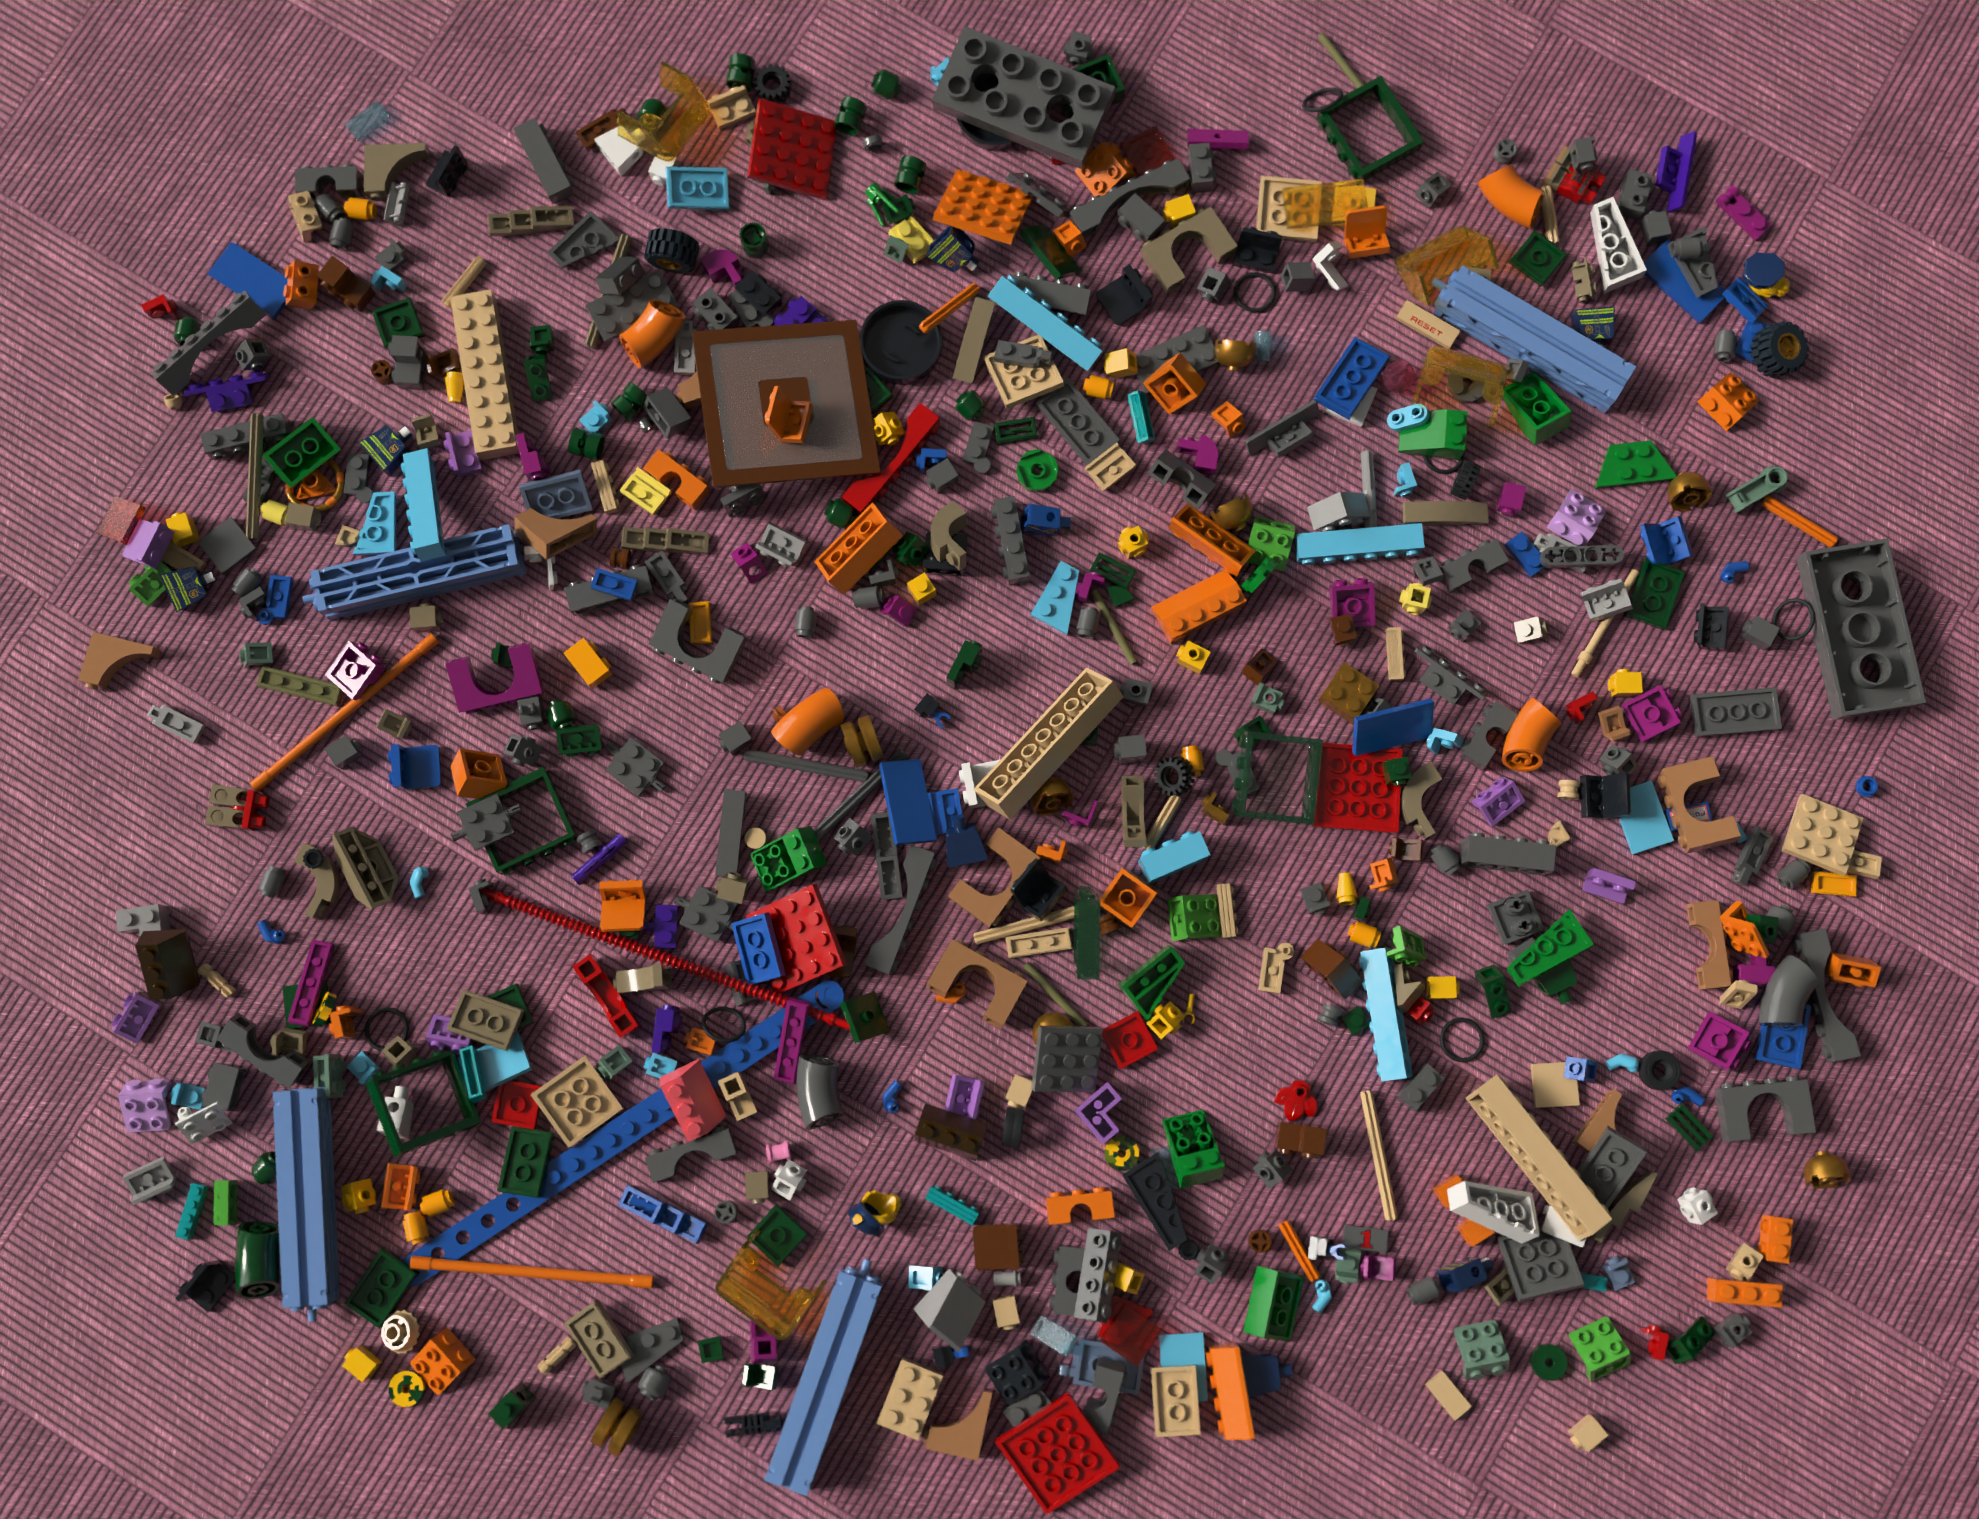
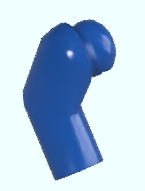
M1741 561L1726 564L1721 572V580L1724 583H1732L1737 572L1749 570L1748 562Z
M267 919L257 923L266 942L280 944L285 941V932L283 930L271 929Z
M895 1080L882 1096L884 1108L891 1114L896 1113L899 1109L896 1095L903 1087Z
M1690 1087L1679 1088L1672 1093V1100L1676 1104H1682V1102L1690 1100L1697 1106H1701L1705 1100V1097Z

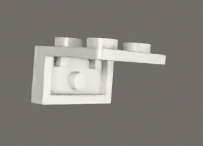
M1000 760L971 765L970 762L961 764L962 770H959L961 783L965 782L966 791H963V798L965 804L969 803L971 809L987 806L973 789Z

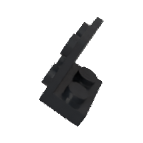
M454 145L450 152L444 150L425 183L428 188L446 197H449L451 192L455 191L460 176L464 175L467 170L468 163L458 146Z
M1242 227L1233 266L1273 274L1283 236L1278 235L1275 231L1264 232L1259 231L1255 227Z
M927 532L925 543L930 549L923 559V573L965 576L966 567L959 571L947 559L941 562L936 559L931 548V532ZM954 534L951 538L966 552L967 556L968 536L966 534Z
M220 1260L209 1261L204 1264L200 1263L192 1272L194 1276L191 1280L183 1283L178 1289L179 1294L175 1299L178 1302L192 1299L206 1312H211L234 1284L235 1272Z

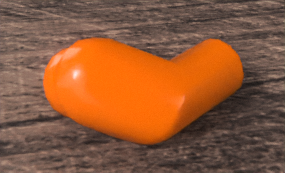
M956 983L945 998L936 994V1002L957 1003L965 996V985L963 983Z

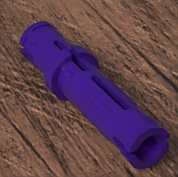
M618 833L608 844H603L601 850L575 873L571 874V877L577 884L581 885L607 860H612L615 857L614 854L624 845L628 844V841L621 833Z

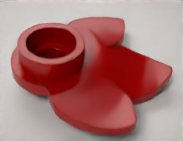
M1296 1080L1292 1082L1290 1087L1281 1088L1274 1099L1275 1103L1284 1105V1114L1288 1121L1298 1119L1303 1113L1314 1117L1317 1111V1101L1311 1095L1310 1085L1304 1080ZM1298 1088L1304 1089L1303 1094H1297L1296 1091Z

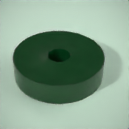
M1547 1343L1541 1344L1532 1351L1530 1366L1534 1374L1539 1378L1554 1381L1565 1373L1567 1358L1559 1347ZM1548 1358L1552 1360L1550 1366H1546L1545 1361Z

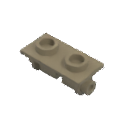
M1584 257L1585 263L1576 261L1571 267L1574 282L1582 280V283L1575 284L1576 299L1579 300V303L1587 302V298H1591L1595 302L1594 295L1598 294L1595 282L1592 283L1591 275H1594L1593 264L1589 263L1587 258Z

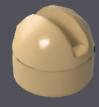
M179 393L174 397L171 394L164 397L165 404L169 409L178 410L181 408L182 398Z

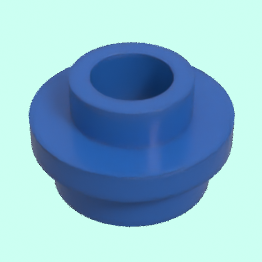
M1863 776L1857 780L1855 788L1860 796L1871 797L1876 794L1878 784L1874 778ZM1864 783L1869 787L1867 791L1863 788Z

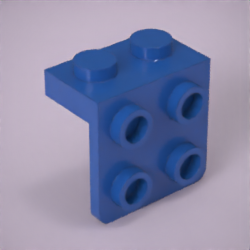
M1677 516L1660 524L1645 523L1640 526V535L1646 544L1647 557L1652 564L1672 565L1694 556L1682 516Z
M400 744L390 745L391 751H388V761L392 766V772H389V782L394 788L400 791L439 787L441 785L440 748L437 745L403 747Z

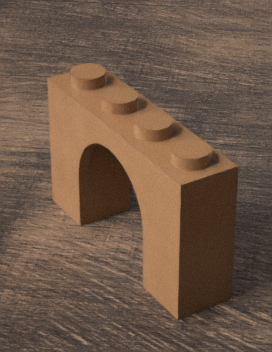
M1713 756L1663 768L1658 776L1659 786L1661 789L1664 788L1666 794L1664 797L1666 807L1670 808L1673 814L1671 816L1672 825L1674 828H1677L1680 835L1678 836L1679 845L1681 848H1684L1686 854L1733 843L1741 836L1734 816L1705 822L1693 818L1684 806V794L1686 791L1694 787L1714 783L1720 775Z
M999 827L987 842L986 847L1009 865L1012 879L1007 889L998 895H983L960 879L948 896L951 901L988 928L992 925L996 927L1003 918L1001 912L1005 907L1009 909L1016 900L1010 891L1014 881L1022 875L1028 864L1032 863L1035 858L1040 860L1038 855Z
M952 939L928 980L926 989L945 998L953 982L961 973L968 970H978L985 973L994 984L995 995L982 1020L1001 1030L1028 981L1024 979L1025 977L1016 971L1012 973L1005 969L1006 966L1004 964L987 959V956L981 951L976 950L974 952L969 949L968 945L963 941Z

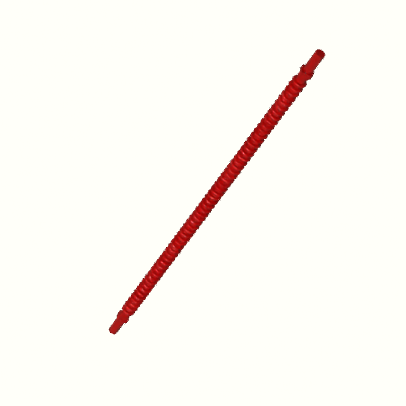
M481 890L482 894L486 892L487 897L494 900L495 903L506 904L507 908L511 906L512 910L516 908L518 912L523 910V913L526 914L528 912L529 916L534 914L535 918L540 917V920L546 919V922L557 923V926L563 925L564 929L569 927V930L574 929L575 933L580 931V934L583 935L585 933L586 937L591 935L592 939L597 938L598 941L602 939L603 943L609 942V945L620 946V949L626 948L627 952L632 950V954L637 952L638 956L643 954V957L646 958L648 956L649 960L654 958L655 962L666 963V966L672 965V968L678 967V970L683 969L684 973L689 971L690 975L695 973V976L698 977L700 975L701 979L706 977L707 981L711 979L713 983L718 982V985L730 986L731 990L735 988L736 992L741 990L742 994L747 992L748 996L752 994L753 998L758 996L759 1000L765 999V1002L771 1001L770 1003H776L777 1007L782 1005L783 1009L786 1008L789 996L784 998L783 994L779 996L777 992L771 993L772 991H766V988L760 989L759 985L754 987V984L751 983L749 985L748 981L743 983L742 979L738 981L736 977L732 979L731 975L719 974L718 970L713 972L714 970L712 968L708 970L707 966L702 968V965L699 964L697 966L696 962L691 964L690 960H687V962L684 958L680 960L679 956L667 955L666 951L662 953L660 949L656 951L655 947L650 949L649 945L645 947L644 943L639 945L638 941L634 943L633 939L628 941L627 937L616 936V933L603 932L597 926L593 928L592 924L587 926V923L584 922L582 924L581 920L576 922V919L573 918L571 920L570 916L565 918L564 914L553 913V910L547 911V908L542 909V906L536 907V904L530 905V902L525 903L524 899L519 901L518 897L514 899L513 895L508 897L500 891ZM809 1005L807 1017L812 1016L811 1018H817L818 1022L823 1020L831 1026L836 1025L850 1030V1026L845 1019L839 1018L833 1013H826L824 1009L818 1010V1007L812 1008V1005Z

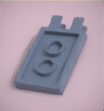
M1082 1338L1079 1339V1345L1063 1342L1062 1351L1074 1354L1072 1366L1059 1364V1375L1073 1377V1384L1094 1387L1092 1385L1098 1359L1103 1357L1125 1364L1124 1372L1128 1373L1125 1386H1120L1119 1392L1139 1395L1145 1349Z

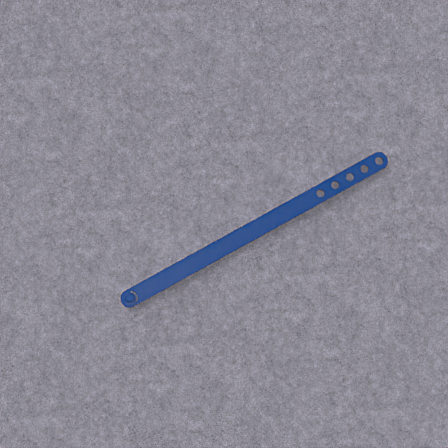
M827 980L797 999L810 1002L812 1008L818 1007V1010L824 1009V1012L831 1013L841 1006L840 1003L844 1001V991L838 983ZM816 992H818L819 1001L827 1006L828 1009L821 1008L817 1003ZM782 1008L744 1033L739 1040L729 1043L701 1062L714 1090L720 1087L719 1080L737 1072L741 1073L779 1048L785 1009ZM807 1017L805 1030L818 1022L817 1018ZM659 1089L550 1161L541 1199L502 1193L406 1256L402 1261L410 1265L412 1255L433 1257L432 1252L436 1247H441L444 1250L445 1256L443 1259H460L675 1116L662 1089ZM512 1197L517 1198L520 1202V1207L517 1211H511L507 1206L508 1200ZM486 1214H491L495 1218V1223L490 1228L485 1227L482 1223V1219ZM462 1230L467 1231L470 1235V1240L467 1244H461L457 1239L458 1233ZM420 1270L419 1275L415 1277L410 1286L422 1284L441 1270Z

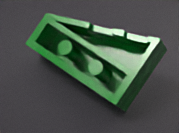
M1166 945L1121 981L1118 986L1140 1015L1148 1021L1185 962L1172 946Z

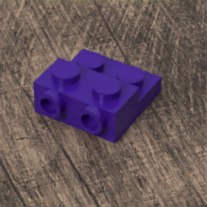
M802 296L798 299L793 298L787 306L789 309L786 313L778 314L774 320L775 325L829 322Z
M663 1005V1009L657 1008L651 1052L667 1054V1050L671 1049L672 1037H669V1033H678V1029H682L683 1016H680L679 1007Z

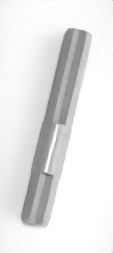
M1372 451L1361 452L1362 487L1371 516L1364 519L1365 528L1377 527L1374 459Z

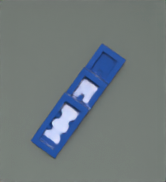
M630 1185L626 1186L618 1203V1206L696 1244H700L709 1225Z

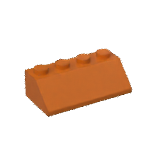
M872 502L814 562L827 581L845 595L903 535L896 525Z
M1189 503L1171 520L1169 529L1175 536L1187 541L1192 548L1201 551L1210 561L1218 563L1227 573L1233 574L1236 577L1242 572L1255 553L1253 548L1226 529L1220 527L1216 522Z
M1223 570L1155 604L1151 609L1171 644L1244 607L1247 600L1237 582Z
M1235 1342L1208 1346L1209 1352L1206 1353L1207 1365L1212 1366L1213 1375H1209L1212 1389H1216L1217 1395L1216 1398H1213L1216 1412L1219 1411L1221 1420L1217 1421L1219 1434H1223L1226 1440L1255 1439L1239 1346Z

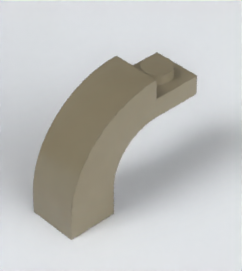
M952 501L942 507L932 520L931 548L939 562L947 559L951 565H954L960 571L966 567V552L951 537L966 528V512Z
M1432 761L1423 765L1411 775L1412 778L1406 781L1407 784L1403 786L1400 796V811L1405 825L1414 822V830L1419 837L1422 836L1424 839L1435 834V831L1423 813L1421 806L1422 796L1427 788L1442 780Z
M1122 776L1121 812L1124 847H1146L1143 776Z
M303 842L294 862L308 868L303 862V855L309 849L318 848ZM322 850L320 852L324 856L323 865L315 869L308 868L316 878L317 888L305 915L317 920L325 915L328 902L337 903L341 889L338 869L333 860Z

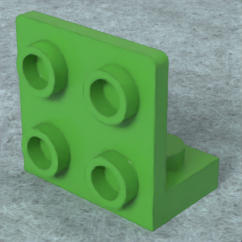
M1254 516L1248 546L1253 548L1255 553L1248 563L1260 565L1269 556L1278 563L1274 569L1284 571L1295 534V525Z
M1216 894L1183 895L1167 899L1172 942L1221 936Z
M1607 1316L1569 1333V1339L1586 1365V1375L1590 1382L1630 1365L1631 1353Z

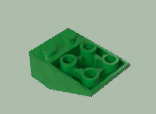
M812 826L797 828L750 853L766 893L828 865Z
M1204 1109L1162 1119L1173 1168L1180 1188L1222 1179L1225 1165Z

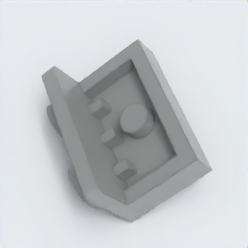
M768 523L761 542L757 543L755 548L759 549L762 555L778 559L781 565L790 567L799 562L807 541L773 523Z
M1623 579L1610 580L1604 585L1590 587L1586 591L1581 592L1591 623L1633 609Z
M165 1156L124 1174L122 1179L132 1193L131 1202L135 1205L139 1202H148L156 1194H165L172 1190L177 1176Z

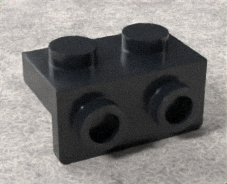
M751 270L734 288L735 291L765 317L776 305L779 307L782 305V295L775 287L771 289L761 274L756 275Z
M1700 604V610H1696V622H1699L1698 630L1694 631V642L1697 643L1700 649L1726 650L1729 607H1710Z

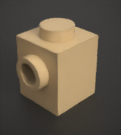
M1743 1243L1735 1252L1726 1270L1736 1280L1747 1281L1751 1278L1764 1256Z

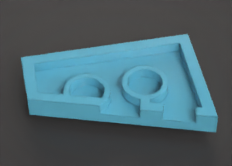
M373 492L363 529L359 533L358 544L353 551L354 556L380 555L396 551L397 494L395 492Z
M1060 561L1030 615L1066 636L1079 570Z

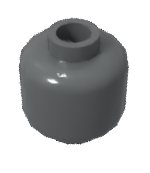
M1786 905L1770 907L1766 916L1778 917L1777 938L1789 935L1796 922V917L1792 913L1793 910Z
M656 1365L655 1369L647 1368L638 1383V1387L641 1390L640 1394L653 1401H656L657 1398H663L671 1384V1378L666 1375L668 1370Z

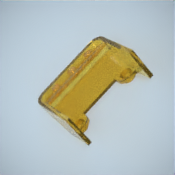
M662 61L660 63V86L678 95L677 99L661 118L648 113L635 120L619 111L617 114L618 136L663 161H671L675 159L709 118L710 107L689 75Z
M1466 226L1453 228L1398 257L1394 261L1396 270L1412 297L1427 306L1432 304L1429 296L1433 291L1431 284L1435 278L1443 280L1452 275L1454 270L1459 271L1462 265L1481 269L1487 265L1495 270L1499 269L1492 239Z
M1440 346L1431 347L1426 352L1410 405L1417 403L1422 384L1436 385L1441 381L1444 372L1484 383L1482 396L1487 402L1493 403L1486 427L1494 426L1507 379V369L1505 366Z
M756 1229L742 1245L716 1284V1292L722 1299L770 1335L776 1336L778 1340H784L796 1327L827 1282L823 1280L814 1293L802 1287L795 1289L792 1294L788 1293L756 1269L760 1264V1256L757 1251L750 1247L759 1234V1231Z

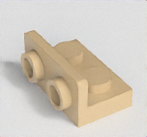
M745 85L733 87L729 92L716 94L708 100L710 111L719 130L756 115Z
M309 191L288 195L290 209L303 242L312 241L311 233L314 230L321 229L322 224Z

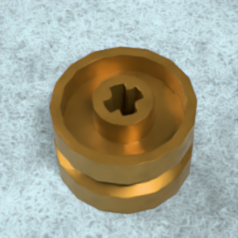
M869 715L858 718V725L861 730L858 733L854 723L851 721L841 724L845 736L843 740L856 768L867 764L864 753L867 750L871 760L874 762L884 759Z
M614 1398L601 1418L590 1443L601 1448L612 1437L608 1445V1453L618 1458L634 1436L643 1412L633 1407L622 1418L626 1409V1403L618 1398Z

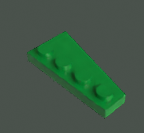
M1569 909L1508 966L1507 971L1517 986L1521 987L1594 946V943Z

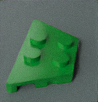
M1651 440L1613 444L1607 448L1595 489L1672 481L1676 474Z

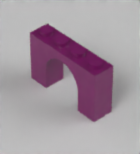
M532 642L513 645L508 648L514 670V680L511 687L501 692L488 691L477 682L470 656L448 661L445 665L459 713L465 711L466 714L478 712V708L486 706L488 710L499 707L498 703L507 702V705L517 703L519 698L540 697V693L545 689Z

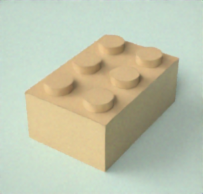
M902 1357L877 1424L919 1440L944 1373Z

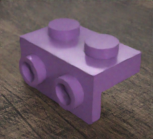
M953 1074L944 1110L977 1120L980 1113V1099L985 1091L984 1081Z

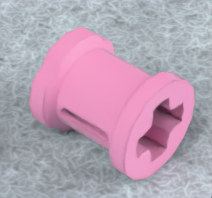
M788 1141L774 1146L766 1145L769 1164L781 1159L791 1160Z

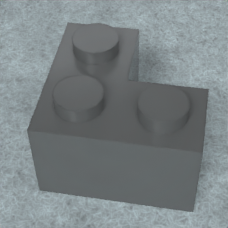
M392 335V342L388 345V352L396 362L395 369L392 370L393 382L399 389L424 390L426 375L425 355L428 354V350L418 337Z

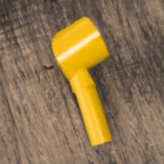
M1190 993L1188 1005L1183 1015H1191V1024H1193L1195 1017L1192 1011L1195 994Z

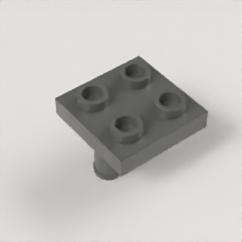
M760 484L730 487L732 492L720 498L729 517L732 515L738 516L748 506L760 504L763 498H765V494Z
M1528 890L1487 905L1502 945L1544 930Z

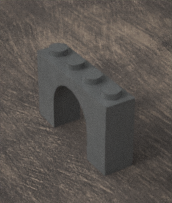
M676 598L669 599L649 645L653 646V650L659 654L665 655L666 653L672 656L674 662L682 665L685 663L691 666L690 670L698 674L703 672L709 675L708 679L715 683L727 682L749 636L732 627H727L715 650L706 657L694 655L687 649L683 639L684 628L694 607Z
M1799 1076L1785 1077L1786 1081L1778 1082V1078L1764 1079V1084H1757L1756 1080L1743 1081V1086L1735 1087V1083L1721 1084V1088L1714 1089L1722 1141L1730 1142L1751 1139L1747 1111L1750 1102L1762 1093L1773 1096L1780 1103L1783 1109L1787 1134L1815 1133L1816 1128L1808 1079L1800 1080Z

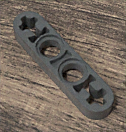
M1616 545L1549 547L1541 553L1540 563L1546 568L1615 566L1624 558V552L1621 547ZM1588 551H1594L1597 554L1596 561L1588 560ZM1612 551L1615 555H1618L1614 560L1609 556L1605 557L1602 561L1603 555H1609ZM1561 552V557L1553 559L1552 562L1545 558L1549 553H1551L1552 557H1558ZM1567 552L1575 553L1577 557L1575 562H1569L1566 559Z

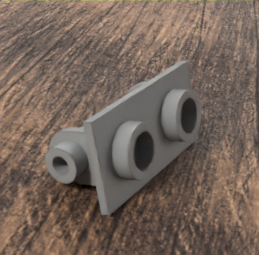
M391 182L384 221L403 228L410 192L408 183L401 182V185Z

